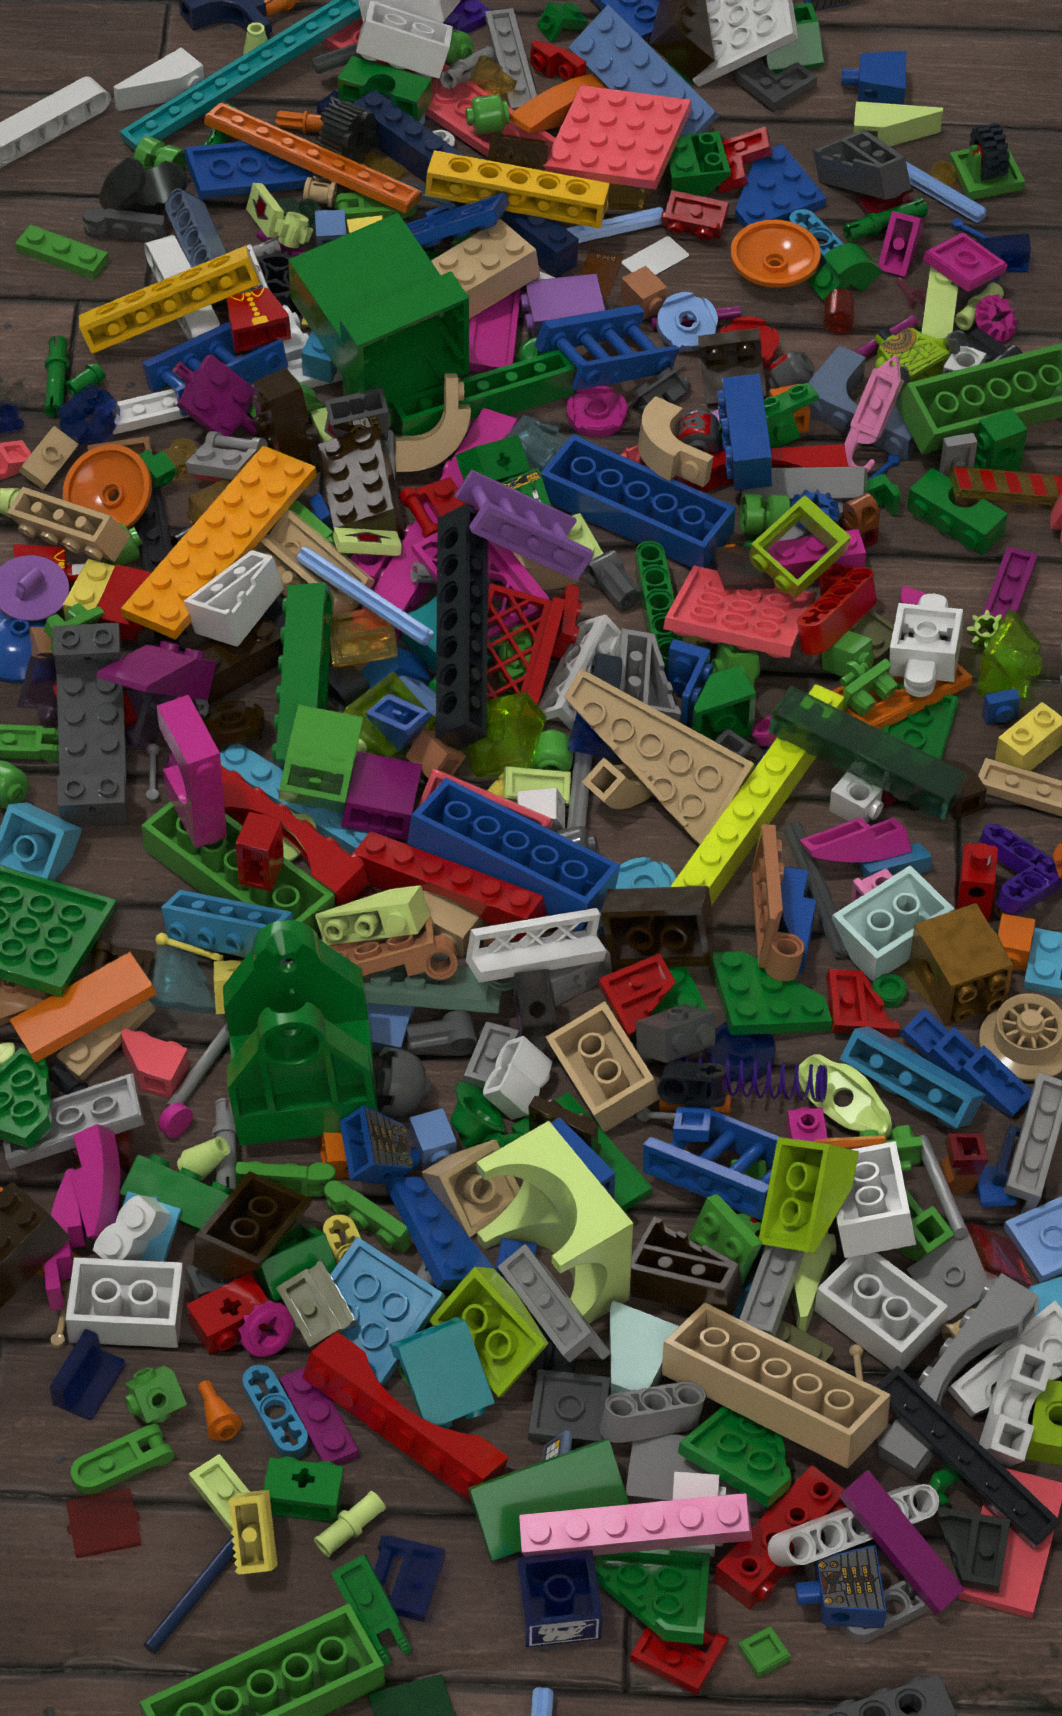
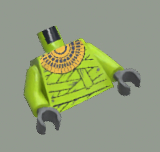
M883 328L874 338V341L879 345L875 368H879L893 356H899L901 379L905 380L898 395L899 397L907 383L943 374V367L947 362L948 352H952L955 355L960 352V346H966L968 343L964 332L961 330L953 331L945 338H936L922 334L914 328H907L896 336L888 328Z

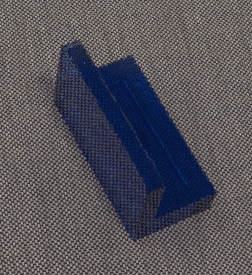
M85 1329L50 1385L52 1404L84 1419L92 1420L124 1369L125 1360L101 1350L98 1334Z

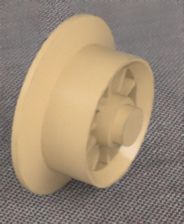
M1025 993L1013 996L1006 1000L999 1009L990 1012L984 1019L979 1033L980 1048L983 1045L988 1048L1021 1081H1035L1039 1072L1054 1077L1062 1072V1010L1055 1002L1038 994Z

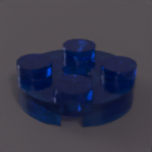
M97 385L87 386L58 410L61 431L75 442L80 444L86 443L87 445L99 444L107 439L117 426L114 422L117 414L120 416L118 402L108 391L99 389ZM92 414L93 418L88 421L86 418Z

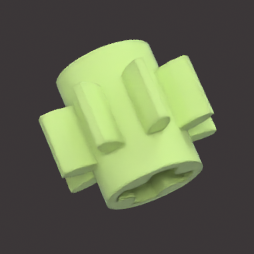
M287 212L283 219H277L273 231L279 233L278 241L281 244L290 248H299L300 244L309 243L313 229L308 227L309 219L304 215L296 212Z

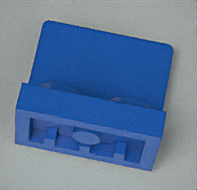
M673 639L669 647L667 681L671 682L674 692L682 695L681 723L691 728V726L693 727L694 706L709 676L713 673L714 664H710V649Z

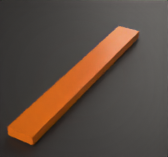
M220 102L205 115L204 124L401 212L407 213L421 200L422 191L224 103Z

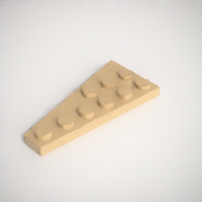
M581 668L564 696L573 709L699 846L738 793L754 766L753 762Z

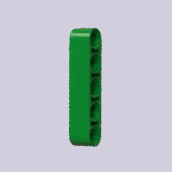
M648 540L640 543L636 548L635 575L638 588L641 590L640 601L646 632L655 635L665 665L664 672L668 679L669 647L673 639L682 641V636L663 629L665 617L674 602L665 550L660 543Z

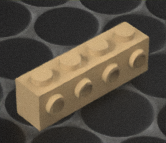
M22 487L7 511V514L19 524L18 530L30 538L39 536L53 546L60 543L74 553H78L79 550L83 551L97 561L104 558L115 562L131 536L110 515Z

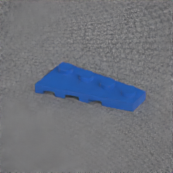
M391 1176L385 1187L404 1224L407 1226L408 1232L438 1290H455L474 1267L495 1269L421 1177Z

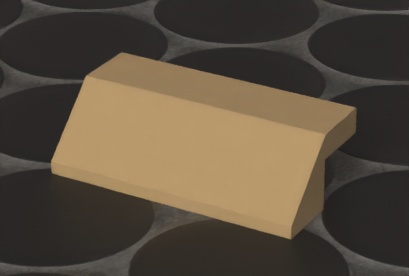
M288 509L278 520L270 534H266L253 551L273 556L284 587L281 593L286 597L288 585L326 582L334 597L333 621L357 608L360 603L299 563L296 556L300 553V549L308 547L370 589L375 580L345 554L339 553L331 542L297 513Z

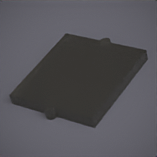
M735 545L734 547L712 548L711 553L724 590L747 589L752 591L753 589H774L775 584L765 571H758L751 563L749 557L751 547Z

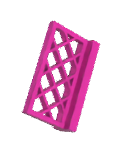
M438 532L413 544L411 548L413 554L425 566L436 583L437 558L429 557L424 550L430 547L437 548ZM488 540V578L502 581L506 588L550 600L511 550ZM493 594L494 599L503 600L501 610H496L499 614L505 611L506 601L508 600L505 597ZM528 605L523 608L525 610L523 614L527 620L531 618L536 620L541 617L543 608ZM515 613L501 619L502 621L506 620L503 623L508 630L522 624ZM498 625L487 630L488 640L502 634Z

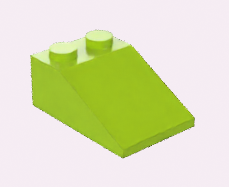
M778 1137L759 1239L763 1242L762 1245L815 1253L853 1187L859 1151L832 1144Z
M474 1267L429 1319L433 1326L455 1317L466 1320L488 1385L498 1397H502L549 1344L518 1294L494 1268Z

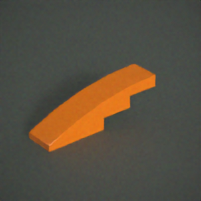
M591 73L558 84L532 98L509 115V120L528 133L561 127L581 85L610 88Z

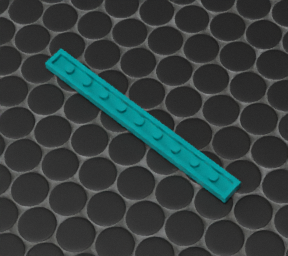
M333 0L125 127L119 131L121 140L134 151L139 142L146 136L161 141L213 109L220 102L226 101L362 17L358 0Z

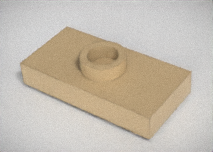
M53 426L18 472L44 490L79 444Z

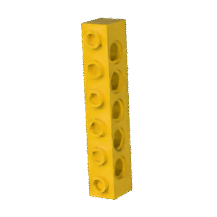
M434 150L427 170L425 196L469 204L506 192L510 203L505 211L601 229L607 207L610 183Z
M243 246L79 315V328L93 354L260 284L259 273L247 246Z

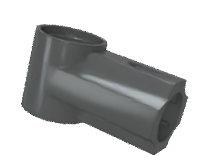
M610 550L591 559L584 570L589 584L593 588L600 587L618 609L626 611L634 607L635 603L641 599V590L626 574L624 564L618 553Z
M455 1010L445 1014L442 1020L406 1025L409 1052L414 1055L448 1050L452 1055L464 1056L474 1052L477 1045L472 1015L468 1011Z

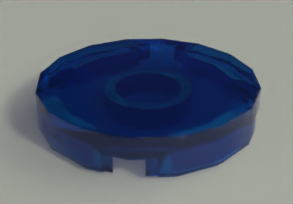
M727 1022L715 1028V1046L707 1048L709 1063H712L715 1057L716 1063L726 1068V1060L730 1059L729 1078L730 1081L738 1082L740 1060L743 1059L744 1061L743 1081L749 1082L753 1078L754 1061L758 1062L757 1079L767 1074L769 1061L771 1062V1067L774 1065L776 1053L775 1041L771 1033L730 1035Z

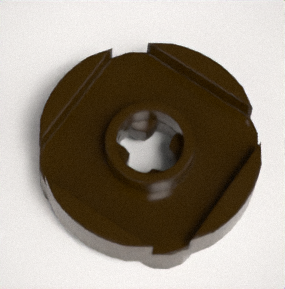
M226 701L211 706L207 716L200 715L218 749H224L230 744L242 742L255 743L262 739V731L265 728L264 711L255 703L254 708L245 706V701Z

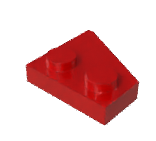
M659 953L599 978L597 984L615 1018L630 1039L636 1033V1021L649 1017L674 988L675 980Z
M828 970L826 983L829 1010L832 1018V1033L852 1034L856 1028L869 1026L885 1036L897 1037L900 1030L898 1022L896 1020L891 1022L883 1010L885 1003L878 993L872 990L871 983L863 971Z

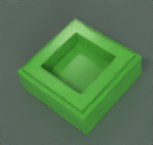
M771 1625L738 1642V1650L757 1679L790 1662V1653Z

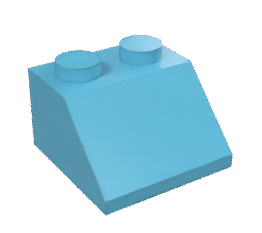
M27 802L8 804L0 826V865L55 881L71 861L82 828Z

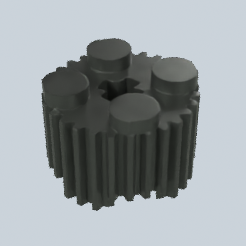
M348 101L338 102L337 105L329 103L328 108L325 107V111L321 113L320 120L323 121V125L320 127V137L316 136L314 144L363 164L367 153H370V148H376L380 143L381 133L377 131V122H375L377 118L371 111Z

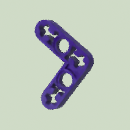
M988 824L983 828L979 843L997 847V859L1019 873L1001 886L996 899L999 908L1010 914H1021L1060 888L1062 878L1058 877L1054 860L1001 825Z

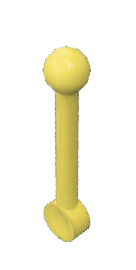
M159 933L155 938L159 946L170 945L217 961H224L225 958L224 955L170 939L165 933Z

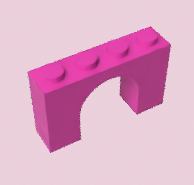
M189 695L157 705L159 728L177 762V765L163 769L165 791L195 848L216 843L220 839L227 837L220 752Z

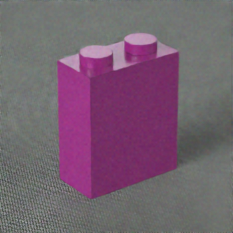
M357 751L341 827L364 832L372 831L380 835L407 840L422 764Z

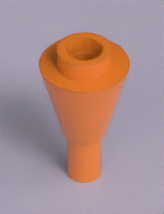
M204 1380L200 1382L197 1388L204 1401L208 1437L215 1441H226L233 1438L242 1426V1419L221 1397L217 1396L211 1381Z

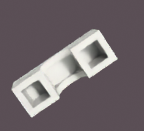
M1023 1344L1006 1351L979 1442L1000 1464L1008 1467L1025 1460L1034 1426L1028 1424L1030 1410L1037 1396L1045 1391L1054 1361V1356Z

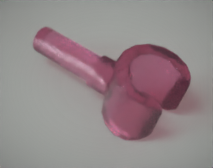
M902 278L896 280L897 285L908 297L906 305L909 309H915L916 300L921 305H925L927 294L924 289L919 287L910 288Z

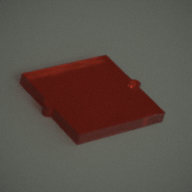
M972 1222L967 1226L985 1271L998 1277L1003 1273L1027 1289L1032 1286L1017 1247L1011 1240L996 1234L993 1230L989 1231Z
M130 1488L66 1501L70 1521L67 1531L68 1534L72 1535L76 1558L141 1546L137 1525L140 1516L138 1512H135Z

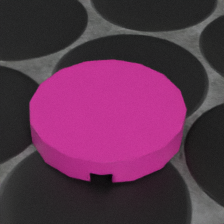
M607 386L577 390V394L573 397L571 395L568 399L566 417L569 425L577 432L590 437H604L616 433L626 423L628 413L625 398L621 394L619 396L614 393V389Z

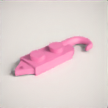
M893 356L882 366L872 370L844 443L848 467H866L868 472L875 464V461L871 459L866 465L857 466L853 461V454L858 442L873 444L882 437L905 381L901 379L899 356Z

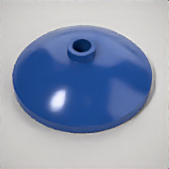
M0 611V681L11 684H26L40 681L56 672L54 660L32 659L29 628L45 627L48 618L39 621L18 620Z

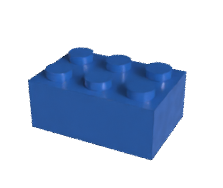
M760 373L722 378L723 390H718L717 396L719 423L722 427L723 452H725L727 480L733 479L734 490L772 486V456Z

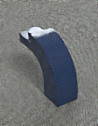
M179 0L180 15L193 31L215 23H231L243 28L247 32L248 25L257 22L264 25L267 39H270L272 26L266 17V3L263 0Z

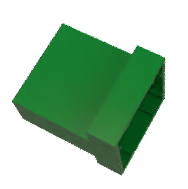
M399 213L288 259L291 299L341 373L344 396L383 387L389 409L391 408L392 400L444 385L445 373H457L458 378L469 374V296L451 271L440 275Z

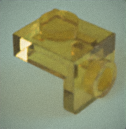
M485 55L479 56L471 81L492 95L514 92L517 81L504 73L500 65Z

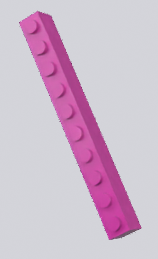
M483 408L477 419L473 418L471 420L468 434L455 450V455L479 445L516 436L517 418ZM454 455L452 460H448L445 463L440 480L451 477L459 489L464 480ZM427 502L421 503L432 522L438 524V520ZM415 520L413 525L409 524L407 526L401 543L400 556H391L387 568L381 569L377 578V584L373 589L374 592L407 614L417 610L432 584L413 583L410 577V570H417V568H412V564L414 562L421 563L411 551L412 545L424 539L422 528L417 520ZM430 547L424 550L429 557L437 558V548ZM363 606L360 613L356 612L352 617L350 630L353 631V645L380 653L390 643L396 645L401 637L399 629L365 606Z

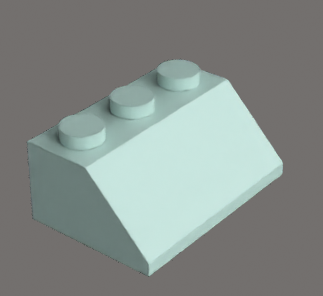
M908 866L833 914L832 920L852 962L874 982L879 976L890 973L910 960L914 924L954 911L955 908L916 870Z

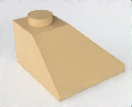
M491 1140L450 1154L422 1171L429 1188L469 1237L494 1221L511 1204L520 1190L514 1176L500 1175L484 1180L477 1171V1162L500 1149L497 1140Z

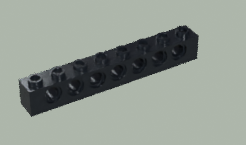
M464 504L439 517L437 535L435 738L456 750H460L487 737L488 540L471 532L469 525L479 511L468 504Z

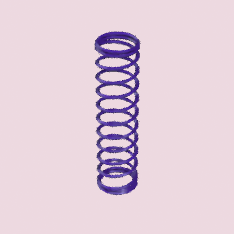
M686 1056L676 1060L689 1062V1057ZM702 1057L699 1058L698 1063H703ZM715 1057L713 1058L712 1063H716ZM730 1059L726 1060L727 1076L724 1079L722 1092H724L727 1085L728 1092L732 1097L738 1093L741 1085L742 1093L746 1098L751 1095L755 1087V1092L760 1099L764 1097L767 1088H769L770 1096L774 1100L779 1096L781 1089L787 1100L793 1097L795 1089L801 1101L806 1099L809 1089L811 1097L815 1102L819 1103L821 1101L822 1103L825 1100L828 1079L827 1067L825 1065H819L817 1069L815 1096L813 1090V1065H809L807 1087L802 1098L799 1089L798 1063L795 1065L793 1087L788 1097L785 1087L784 1062L781 1065L779 1087L774 1096L771 1085L770 1061L767 1066L765 1087L760 1095L757 1083L758 1062L754 1061L752 1083L748 1094H746L743 1081V1059L740 1060L739 1078L734 1093L731 1091L729 1078ZM673 1079L674 1085H682L681 1082Z

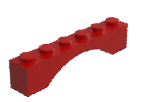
M844 444L770 448L772 468L848 467ZM723 451L708 452V454L714 457L710 479L704 487L677 475L672 478L703 493L733 482V479L727 480L726 457Z
M221 766L225 813L242 826L249 812L268 814L274 818L281 819L283 839L301 853L310 866L312 878L334 894L336 907L350 903L369 884L365 871L366 865L360 857L355 854H347L333 838L323 837L307 820L300 821L293 816V813L287 806L282 803L277 805L269 799L268 795L261 788L251 787L238 772L234 770L230 772Z
M372 831L367 834L353 852L366 865L365 871L369 885L384 891L421 885L422 890L457 902L474 912L491 926L547 916L543 895ZM519 933L512 939L520 941L527 933Z
M335 1332L310 1352L302 1376L305 1380L469 1501H471L467 1488L503 1475L509 1459L506 1454L481 1436L460 1433L440 1427L406 1409L377 1380L369 1365L366 1352L339 1332Z

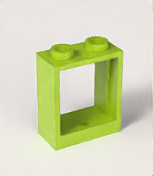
M804 495L751 544L749 557L753 566L760 572L765 571L773 579L775 586L781 592L789 593L796 599L848 550L851 536ZM800 522L830 550L797 580L767 550Z

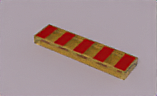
M952 466L949 472L955 497L1055 505V502L1062 494L1061 475Z

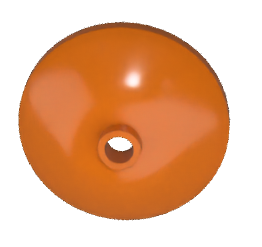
M763 220L752 223L738 232L732 241L730 256L736 271L748 281L768 288H785L797 285L815 273L820 263L821 251L817 239L804 227L784 220Z
M116 444L101 445L84 453L72 465L64 481L63 500L110 515L118 523H123L128 529L140 519L149 504L152 492L151 474L144 460L133 450ZM119 493L118 498L113 501V496Z

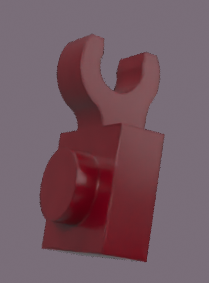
M911 187L910 190L901 193L899 197L885 200L864 195L859 197L858 206L865 215L872 212L877 214L911 202L912 199L908 193L913 192V188Z

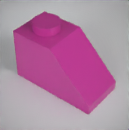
M892 211L878 263L883 271L904 277L907 276L919 247L925 219Z

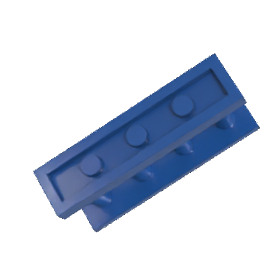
M639 305L543 321L534 345L541 353L560 350L578 370L572 385L575 391L659 375L669 367L672 370L679 351L677 345L657 348L641 331L640 324L645 311ZM631 337L643 351L634 353L621 338ZM607 341L618 352L619 356L610 357L598 343ZM583 345L596 360L586 361L574 347Z
M229 322L142 362L148 388L156 392L170 386L175 390L177 401L183 395L186 384L178 375L172 372L178 362H182V364L194 372L200 367L205 357L212 354L250 385L254 384L256 380L288 368L284 344L281 339L266 346L249 349L251 353L238 359L235 356L237 353L234 351ZM179 408L180 414L183 417L187 416V414Z
M685 1105V1108L709 1109L700 1106ZM712 1110L709 1142L712 1144L700 1156L684 1150L691 1142L673 1140L668 1144L650 1137L643 1144V1172L705 1198L718 1193L730 1208L762 1221L772 1169L760 1180L744 1175V1173L758 1160H765L766 1165L772 1167L779 1136ZM726 1149L742 1155L730 1168L714 1162Z

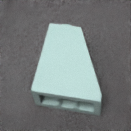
M614 1300L612 1301L609 1319L611 1352L610 1395L659 1385L663 1377V1343L679 1327L678 1325Z

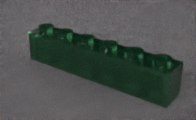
M793 686L789 687L772 712L768 732L774 734L780 740L788 741L804 749L808 754L820 757L838 769L847 771L863 779L866 783L875 785L893 794L896 798L921 808L927 814L935 815L945 820L962 794L967 773Z

